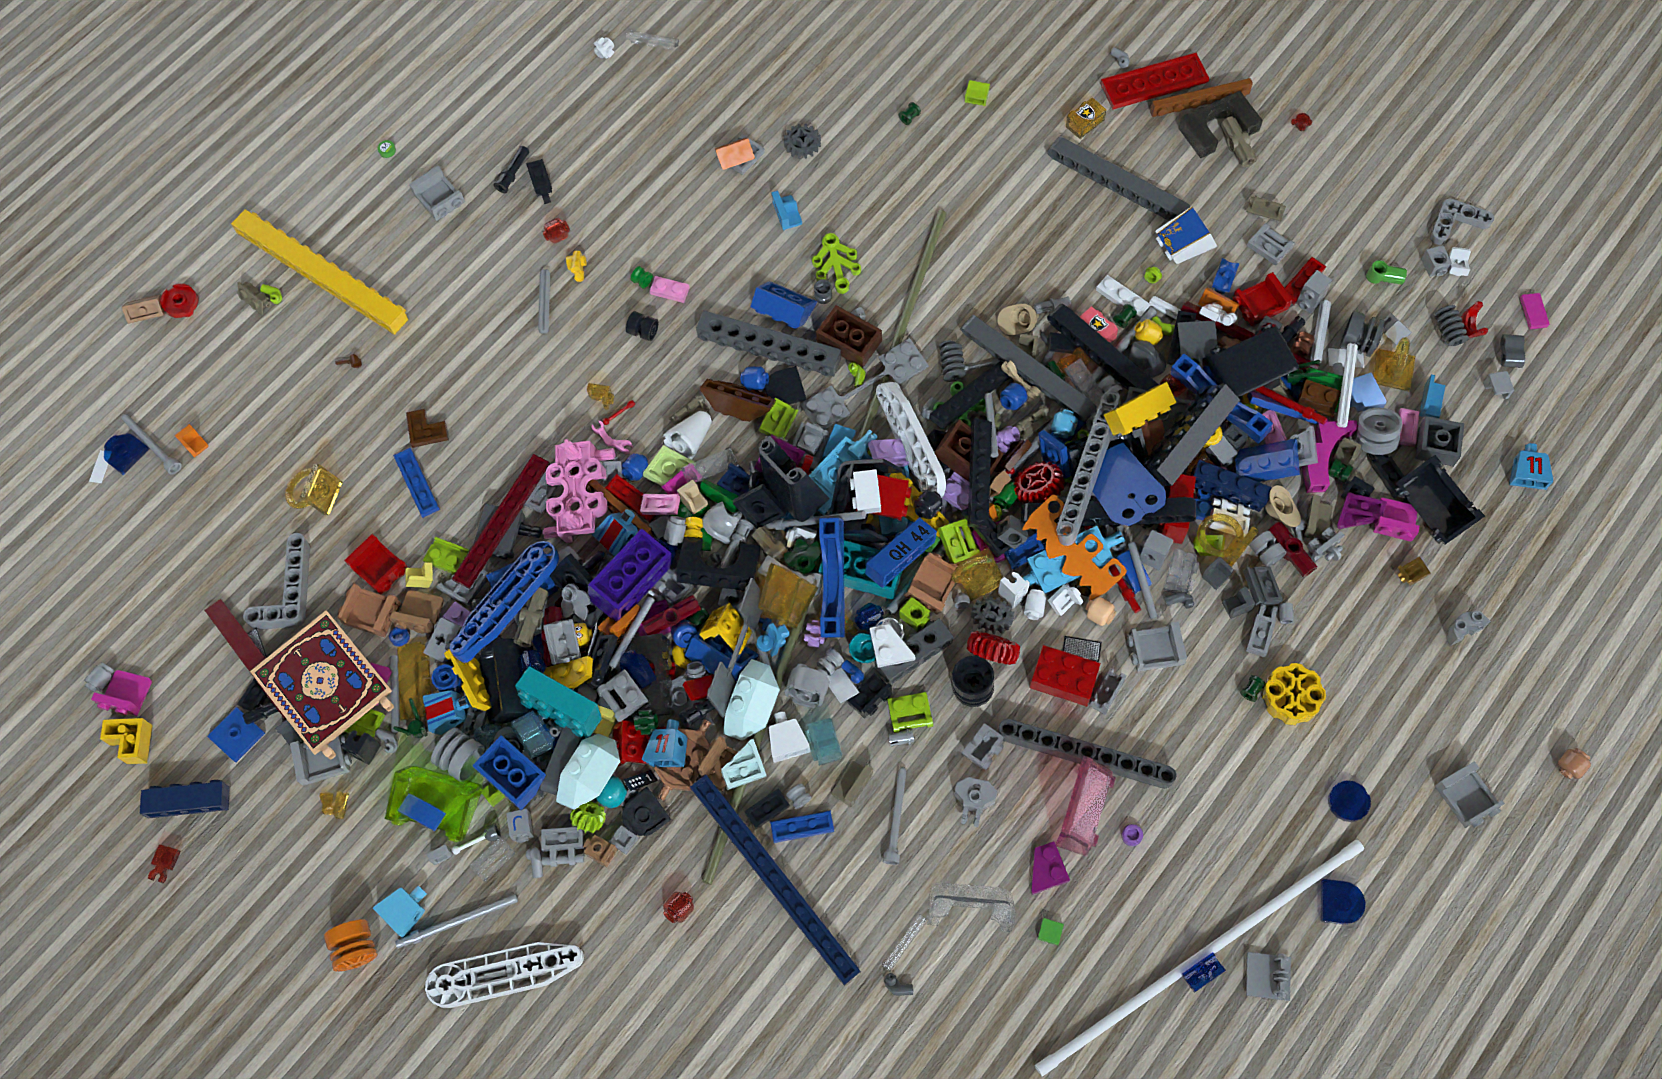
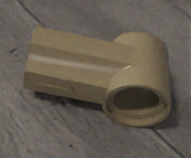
M765 526L759 527L752 534V539L761 546L765 557L769 555L776 561H779L784 557V553L788 552L783 543L776 540Z

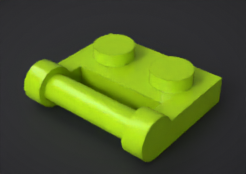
M966 519L938 528L949 562L954 564L981 554L980 549L976 547ZM959 527L962 528L970 552H968Z
M927 692L887 699L893 733L927 726V728L933 727ZM922 714L925 715V718L898 723L897 720Z

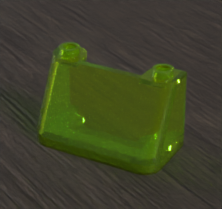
M407 766L396 771L394 774L384 819L390 820L394 825H403L409 821L418 823L398 812L403 801L410 793L446 813L437 829L445 831V836L448 837V840L460 842L466 837L481 797L483 786L468 780L460 782L450 775L426 768Z

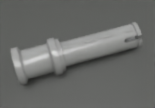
M743 519L739 520L735 533L731 535L732 541L719 568H726L734 564L739 554L741 543H747L746 538L750 530H753V524Z

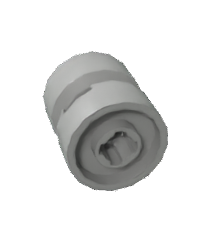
M1270 531L1262 533L1249 545L1256 555L1260 554L1259 559L1266 567L1275 564L1287 553L1280 543H1275L1276 538Z

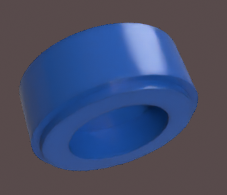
M396 627L390 632L389 639L394 646L399 647L409 641L410 634L407 629L404 630Z

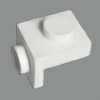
M1452 248L1449 255L1452 262L1449 267L1450 274L1468 276L1470 271L1468 263L1471 253L1470 249Z
M794 526L793 529H789L787 532V547L791 548L795 545L797 539L806 541L810 546L816 541L818 531L804 526Z
M1063 585L1048 602L1056 614L1062 616L1074 603L1081 605L1083 600L1078 589Z

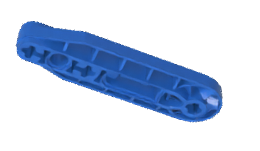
M539 541L530 545L470 613L459 634L449 647L451 653L463 663L471 661L483 647L497 638L553 572L559 562V553L550 542ZM550 548L552 551L546 554L543 549Z

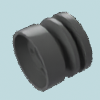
M1353 311L1344 330L1339 347L1347 350L1349 343L1358 344V354H1362L1365 347H1367L1365 355L1371 357L1381 341L1385 320L1379 319L1376 326H1374L1375 317H1372L1368 324L1364 323L1365 314Z

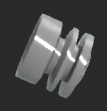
M453 728L437 743L431 756V763L443 771L448 770L449 775L463 782L476 771L472 765L485 753V746L474 739H469V736L462 733L459 729Z

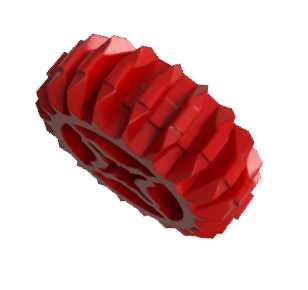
M1042 461L1040 464L1036 462L1035 465L1029 464V467L1023 468V472H1019L1018 477L1014 479V485L1017 486L1014 491L1022 504L1044 503L1052 495H1061L1060 491L1064 490L1063 486L1065 484L1064 475L1056 464H1052L1051 461L1048 463Z
M974 631L971 632L967 641L966 649L970 653L993 662L1009 665L1015 664L1020 655V646L1016 642L994 634Z

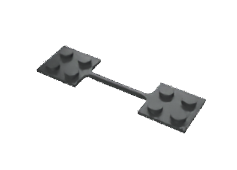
M1215 321L1178 323L1181 356L1186 354L1189 358L1197 359L1199 366L1203 369L1202 359L1206 358L1205 355L1209 354L1211 349L1218 347ZM1225 420L1220 425L1222 434L1226 431Z
M750 578L749 584L745 588L743 600L739 604V612L744 619V625L729 666L726 668L722 662H719L718 668L714 672L711 687H709L707 692V698L721 717L725 716L736 686V681L732 677L731 672L735 666L748 627H750L752 632H755L766 602L765 596L753 578Z

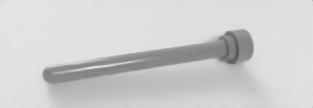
M124 414L122 416V420L164 462V469L169 474H175L181 469V463L176 458L169 457L129 415Z
M903 767L898 771L889 848L886 849L883 855V863L898 865L900 860L897 843L906 780V769Z

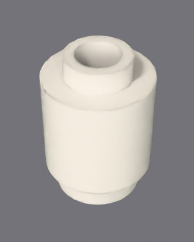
M1033 589L1027 594L1024 614L1027 618L1038 620L1043 617L1046 603L1043 591Z

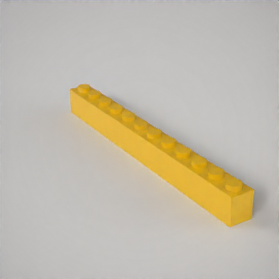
M244 209L231 223L238 235L395 335L409 320L405 314L406 310L401 305L397 304L396 306L387 296L382 297L374 288L366 287L360 279L355 280L346 270L341 271L335 263L327 262L321 254L313 253L308 246H302L294 237H288L280 228H274L269 221L261 220L255 212L250 213Z

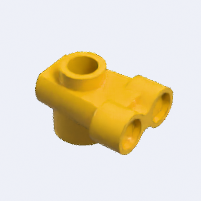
M574 251L573 255L566 256V264L568 270L575 274V281L581 282L584 280L583 266L587 265L585 255L581 254V251Z

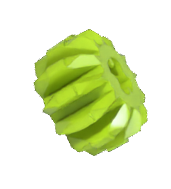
M592 800L579 805L575 810L572 809L570 813L571 825L577 826V830L581 829L584 833L587 831L594 833L596 830L599 831L606 818L604 807L599 806V802L593 803Z

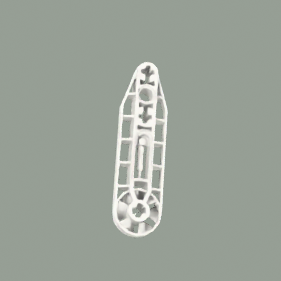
M887 382L879 384L876 388L877 398L887 416L895 439L902 440L907 455L905 458L909 461V468L921 492L923 493L927 490L935 491L943 497L946 491L943 469L910 402L904 396L898 383Z
M536 942L449 962L435 967L429 973L425 984V991L428 999L433 1004L442 1008H453L547 986L579 967L584 961V954L575 945ZM544 946L548 947V951L531 954L530 948ZM527 950V956L514 959L510 957L512 952ZM574 952L577 956L574 957V961H571L569 958L572 957ZM506 954L505 961L490 964V957ZM551 957H556V964L552 967H548V959ZM485 959V965L469 969L468 962ZM531 962L536 965L532 967V971L527 969ZM464 964V970L456 965ZM452 967L456 968L453 977L449 975ZM501 968H506V969L501 970V971H497V972H493V973H486V974H484V976H481V977H478V975H477V974L484 973V972H488V971H493V970H497V969H501ZM552 974V978L543 983L536 984L535 977ZM507 975V977L479 983V980L482 979L489 980L491 978ZM468 976H471V985H469L470 981ZM531 978L532 985L515 989L514 982ZM465 980V984L459 985L460 981ZM446 982L451 983V987L448 986V990L444 989V985L447 986ZM510 983L511 990L494 994V987ZM489 988L490 995L473 999L474 991ZM468 994L469 1000L463 1001Z

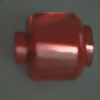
M555 218L544 224L545 231H543V235L547 241L550 240L556 244L568 238L570 228L564 219Z
M1171 372L1160 381V384L1168 383L1173 396L1176 398L1187 390V387L1173 377Z
M674 892L663 904L664 916L672 923H683L694 910L693 898L687 892Z

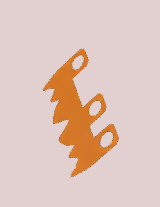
M1052 495L1030 515L1022 530L1029 528L1037 529V541L1047 539L1046 552L1049 559L1065 555L1066 560L1062 573L1069 576H1082L1079 585L1091 586L1092 593L1089 601L1106 593L1126 574L1127 570L1115 558L1111 559L1101 570L1092 559L1103 549V544L1093 534L1087 535L1078 545L1075 542L1069 546L1062 545L1059 542L1056 530L1058 524L1054 520L1061 515L1065 504L1056 495ZM1057 501L1060 504V510L1057 513H1051L1048 510L1049 502ZM1088 540L1096 541L1098 545L1097 550L1088 552L1085 548V543ZM1112 564H1117L1121 568V573L1116 577L1111 576L1108 572V568Z

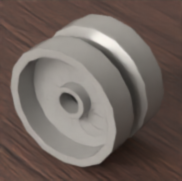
M1386 408L1367 409L1359 417L1356 443L1361 444V449L1371 454L1384 455L1397 449L1400 441L1401 417L1393 410Z

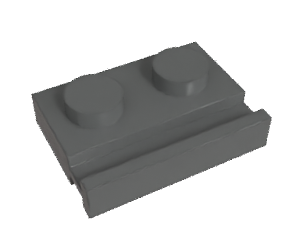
M1270 566L1246 567L1243 570L1251 595L1256 603L1255 605L1259 603L1263 605L1280 604L1283 601Z

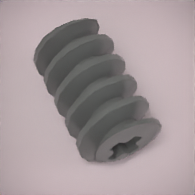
M1455 305L1442 307L1434 315L1437 325L1440 326L1439 330L1442 332L1444 343L1447 346H1457L1469 340V336L1465 335L1467 333L1466 329H1462L1464 323L1461 322L1462 318L1458 316L1459 311L1454 310Z
M951 340L943 341L939 345L944 375L943 380L954 382L966 375L964 370L965 364H963L964 358L962 357L963 351H961L962 345Z

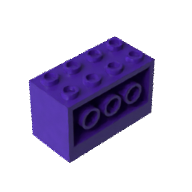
M641 529L588 584L590 601L617 622L638 604L670 569L672 553Z

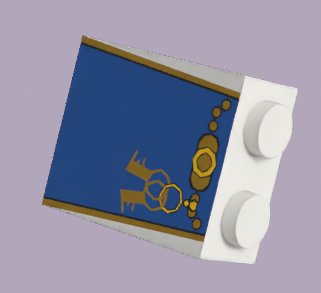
M1190 207L1155 231L1158 235L1156 240L1159 245L1166 247L1167 251H1165V254L1170 261L1173 259L1176 264L1217 247L1213 237L1193 207Z

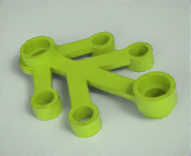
M828 233L822 239V249L812 258V265L819 268L823 264L825 255L830 252V258L821 270L816 272V280H826V274L833 266L837 279L835 289L838 293L845 294L849 290V281L843 277L841 265L850 269L852 275H859L861 273V265L851 262L856 260L857 250L839 243V238L835 234ZM837 250L847 254V259L838 255Z

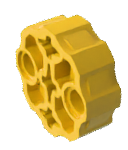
M1291 663L1289 666H1279L1270 674L1264 689H1262V699L1267 705L1266 710L1273 718H1278L1287 725H1296L1297 723L1312 720L1320 711V707L1326 698V690L1321 685L1320 676L1315 671L1308 670L1298 663ZM1269 688L1275 689L1277 691V695L1272 694L1269 691ZM1310 694H1315L1318 700L1312 699Z

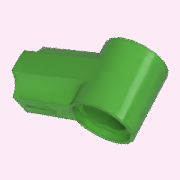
M1377 260L1371 265L1366 278L1373 284L1383 281L1403 285L1407 276V270L1405 268L1388 266L1384 261Z

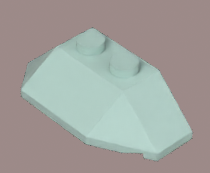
M751 659L740 673L725 713L724 735L743 741L747 737L766 728L780 691L770 665Z
M596 734L581 741L560 775L556 798L557 803L575 810L579 805L585 804L601 794L620 763L617 744L614 739Z

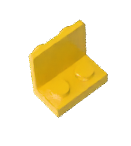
M728 603L711 612L699 635L705 640L720 634L734 651L744 625V620L737 610ZM748 627L739 655L752 634L750 627Z

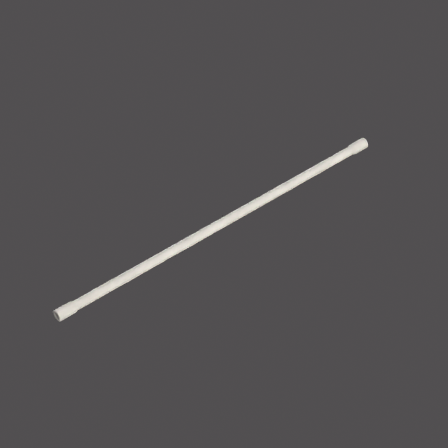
M1357 839L1351 842L1331 859L1058 1051L1034 1065L1038 1073L1043 1077L1057 1067L1060 1062L1345 861L1352 859L1364 850L1362 843Z

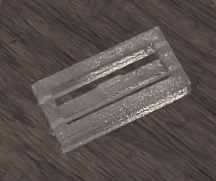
M500 838L477 858L470 867L485 882L515 852ZM501 845H503V846H502L494 855H492L483 865H481L479 868H477V867H478L480 864H482L491 854H493ZM506 850L508 851L487 872H485L484 874L481 873L490 864H492L503 852H505Z

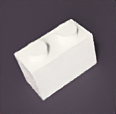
M877 470L853 472L854 478L850 479L851 490H855L856 497H852L853 509L865 511L866 514L881 512Z

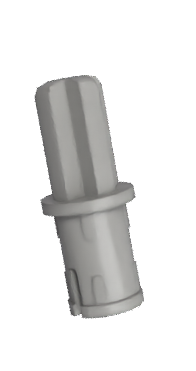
M1069 296L1055 300L1051 298L1050 301L1034 304V310L1036 314L1050 312L1059 304H1064L1071 308V301Z

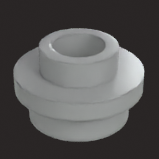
M691 662L687 665L686 675L692 679L701 678L706 672L705 666L701 662Z

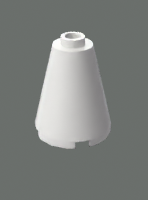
M698 411L666 431L663 437L665 436L664 444L666 447L690 460L693 459L712 424L710 415L705 411Z

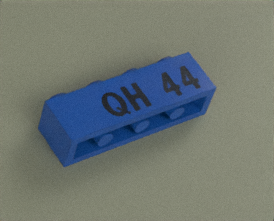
M920 517L915 522H910L902 533L895 535L892 542L888 545L885 544L877 555L871 556L867 560L865 574L883 588L935 543L937 531Z

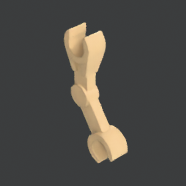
M1005 361L1001 365L1002 370L1013 378L1014 383H1018L1026 389L1027 395L1031 399L1035 400L1041 391L1036 386L1031 387L1019 377L1012 361L1008 363Z

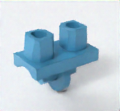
M774 623L769 624L765 635L758 637L756 646L763 652L770 651V655L773 657L777 655L780 647L785 646V638L790 633L785 624L778 627Z

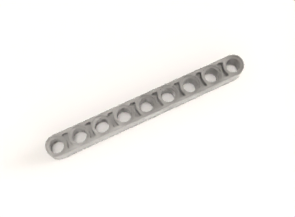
M1107 391L1101 399L1056 530L1059 542L1064 546L1072 545L1077 538L1112 436L1106 419H1104V414L1121 405L1120 396L1116 391Z

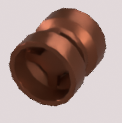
M1307 332L1297 333L1296 342L1293 343L1290 350L1302 357H1307L1310 347L1315 341L1313 335Z

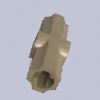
M1232 116L1226 118L1221 123V127L1227 137L1229 150L1235 152L1242 166H1245V168L1249 167L1257 160L1250 146L1249 135L1247 132L1242 131L1236 118Z
M539 587L521 609L519 626L514 637V643L519 646L531 647L536 629L542 623L543 608L548 597V591Z

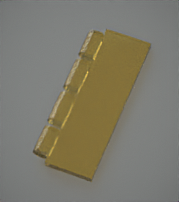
M421 642L397 646L401 721L415 719L409 702L410 698L413 699L419 716L425 717L426 714L423 696L431 694L430 679L423 678L430 677V664L428 660H425L429 659V656L423 653L425 644H421Z

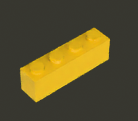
M1165 382L1104 414V417L1113 436L1119 433L1124 436L1133 431L1132 427L1136 429L1146 424V419L1151 421L1158 417L1157 413L1163 414L1171 410L1170 406L1175 404L1176 400L1168 383Z

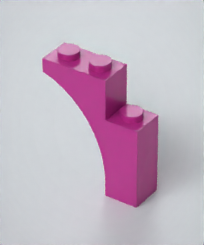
M1348 419V424L1345 428L1338 427L1337 421L1331 422L1327 420L1324 425L1318 423L1315 428L1318 463L1302 466L1306 493L1326 492L1330 485L1328 462L1331 451L1343 438H1348L1355 433L1358 427L1357 420Z

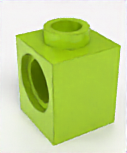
M911 597L900 609L899 618L918 631L930 622V610ZM919 613L921 616L919 618H914L911 616V614Z

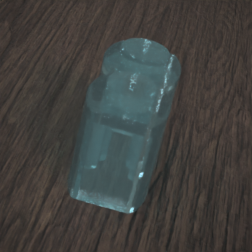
M534 711L511 722L516 737L531 760L552 749L554 741L550 731L544 729L542 717L539 714L536 715Z
M831 718L807 724L808 730L805 731L808 743L812 742L814 748L811 750L813 761H818L820 766L842 759V752Z

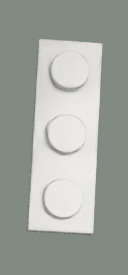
M1109 275L1096 287L1097 292L1120 308H1123L1125 304H1130L1137 311L1135 318L1138 320L1151 307L1150 303Z

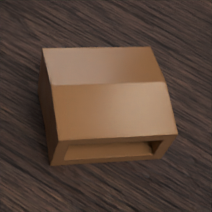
M1005 470L990 479V497L1000 494L1003 487L1012 480Z

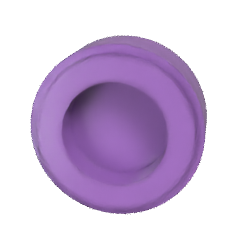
M1127 825L1122 831V840L1128 846H1137L1143 839V831L1137 825Z

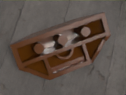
M706 379L700 386V391L716 412L736 417L741 421L750 422L764 415L776 403L775 399L763 392L747 390L743 386L730 382Z

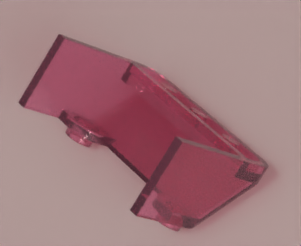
M1083 756L1080 762L1062 828L1055 843L1057 847L1084 856L1088 855L1092 846L1096 847L1099 838L1096 830L1109 788H1113L1116 779L1115 776H1112L1113 771L1092 758Z

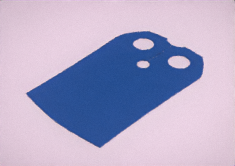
M1124 443L1118 444L1106 451L1092 492L1112 521L1130 526L1141 521L1145 514L1154 513L1165 505L1166 492L1164 487L1148 472ZM1134 493L1135 497L1134 499H1129L1128 495ZM1148 495H1156L1158 501L1153 505H1148L1145 499ZM1131 508L1135 514L1132 518L1126 519L1122 516L1123 510Z

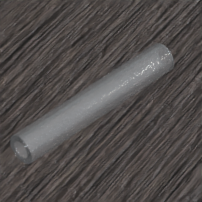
M918 914L884 961L882 967L888 972H891L926 923L927 919Z

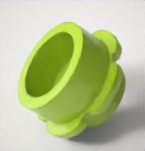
M1148 267L1145 270L1144 277L1149 283H1156L1162 278V273L1157 267Z

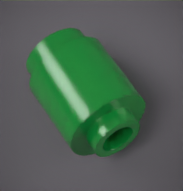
M1010 481L1003 487L1000 494L993 497L994 504L999 505L1001 510H1008L1017 500V494L1014 491L1017 486L1014 485V482Z

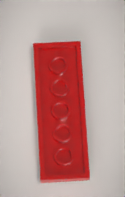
M1195 52L1103 78L1100 84L1114 110L1208 83L1209 76Z

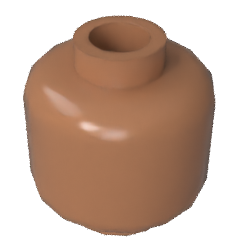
M1578 748L1575 750L1568 749L1558 761V766L1561 768L1559 772L1568 779L1572 777L1581 779L1591 767L1590 757Z

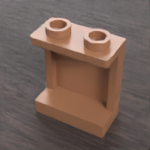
M928 552L924 556L904 596L909 599L913 597L931 612L938 615L943 610L944 603L962 571L959 570L956 564L947 563L942 560L940 555Z
M353 584L352 588L347 591L343 606L338 610V619L344 625L385 638L392 624L390 619L392 611L397 612L401 603L396 596L389 594L386 597L361 589L357 584Z

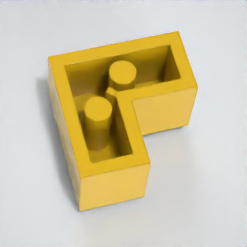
M143 718L103 720L100 739L110 746L119 745L117 758L124 763L147 764L152 725Z

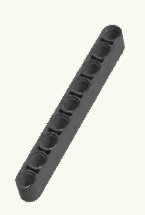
M1058 137L1047 151L1053 160L1168 221H1171L1191 207L1183 200L1063 137Z
M971 315L960 328L964 335L1003 363L1005 361L1007 363L1012 361L1019 376L1033 386H1036L1042 393L1064 409L1074 412L1073 415L1080 421L1086 422L1097 409V406L1090 399L975 315Z
M622 637L617 640L611 659L619 647ZM608 666L605 676L602 677V684H606L612 669L611 666ZM586 681L579 686L577 693L597 704L600 696L596 689L587 685ZM566 726L561 731L546 769V776L540 787L541 791L556 796L562 771L581 741L585 739L584 736H576L572 733V729Z
M1004 719L999 725L998 733L1004 736V742L1155 787L1167 789L1172 786L1177 777L1175 769L1168 765L1016 720ZM1009 727L1013 732L1006 734L1002 729ZM1029 733L1032 735V739L1026 740L1022 737V734ZM1042 739H1049L1052 744L1049 746L1044 745ZM1067 744L1072 750L1064 751L1061 746ZM1087 750L1091 753V756L1084 757L1081 751ZM1107 756L1110 758L1111 762L1104 763L1101 760V757ZM1121 762L1129 763L1131 768H1123ZM1141 768L1149 769L1151 774H1143ZM1161 774H1168L1171 780H1163Z

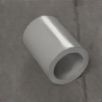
M1279 604L1281 624H1291L1294 622L1293 604Z

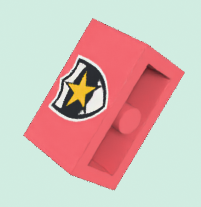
M1091 306L1080 316L1082 320L1108 342L1111 343L1116 339L1118 328L1113 322H1109L1099 310H1095Z

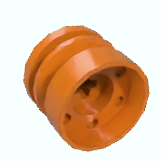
M367 920L349 921L333 927L324 934L327 949L334 951L330 955L334 971L342 972L355 969L373 961L378 954L377 950L374 949V941L367 940L372 934Z

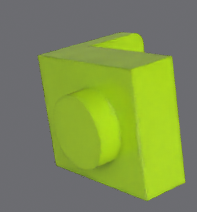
M1198 530L1197 536L1193 540V546L1200 556H1223L1226 538L1224 535H1204L1202 530Z

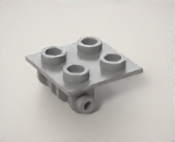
M1247 952L1246 996L1290 1001L1291 957H1286V954L1269 955Z

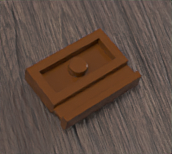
M1304 380L1298 397V404L1304 407L1309 406L1315 409L1316 413L1332 418L1334 417V411L1337 407L1341 391Z
M1029 440L1013 442L1009 446V451L1002 456L994 471L1002 472L1005 470L1009 472L1032 446Z

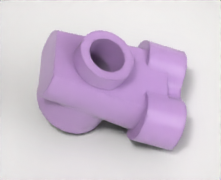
M1006 426L1001 432H996L997 446L1004 453L1003 455L1009 451L1011 443L1019 441L1020 433L1017 427Z

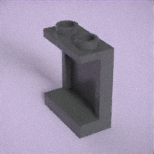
M485 504L474 544L499 506ZM522 510L492 555L500 559L514 558L513 548L520 524H524L526 518Z

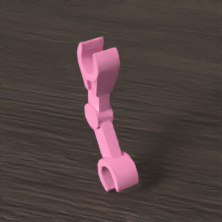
M599 420L601 428L595 429L592 424L593 432L600 435L606 446H612L624 454H630L628 449H624L625 446L633 447L630 441L614 440L609 437L605 432L603 422Z

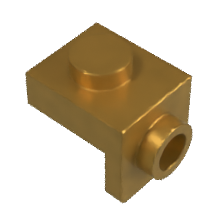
M1420 556L1404 566H1398L1400 572L1397 573L1403 583L1408 582L1410 586L1431 574Z

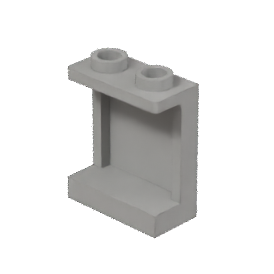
M436 166L409 184L414 196L436 221L465 203L462 193L459 190L457 191L445 178L439 166Z
M1171 622L1169 627L1141 631L1131 628L1129 635H1127L1128 646L1132 647L1133 651L1131 661L1133 665H1136L1137 671L1181 666L1187 660L1179 622Z
M341 733L328 744L336 753V756L331 760L322 751L314 755L305 743L301 744L298 741L290 743L297 781L305 786L351 772L349 766L352 764L350 754L341 747L342 742L345 743L347 740L346 735Z
M1475 761L1435 785L1464 828L1470 825L1474 828L1485 822L1483 817L1489 815L1492 818L1501 812L1500 807L1505 804L1503 800L1498 802L1476 773L1479 767Z

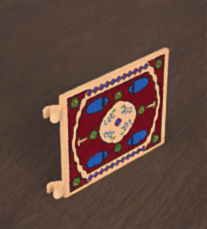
M327 610L250 671L312 753L316 755L322 751L330 760L336 756V753L328 744L379 702L388 712L394 708V705L386 697L392 692L390 687Z

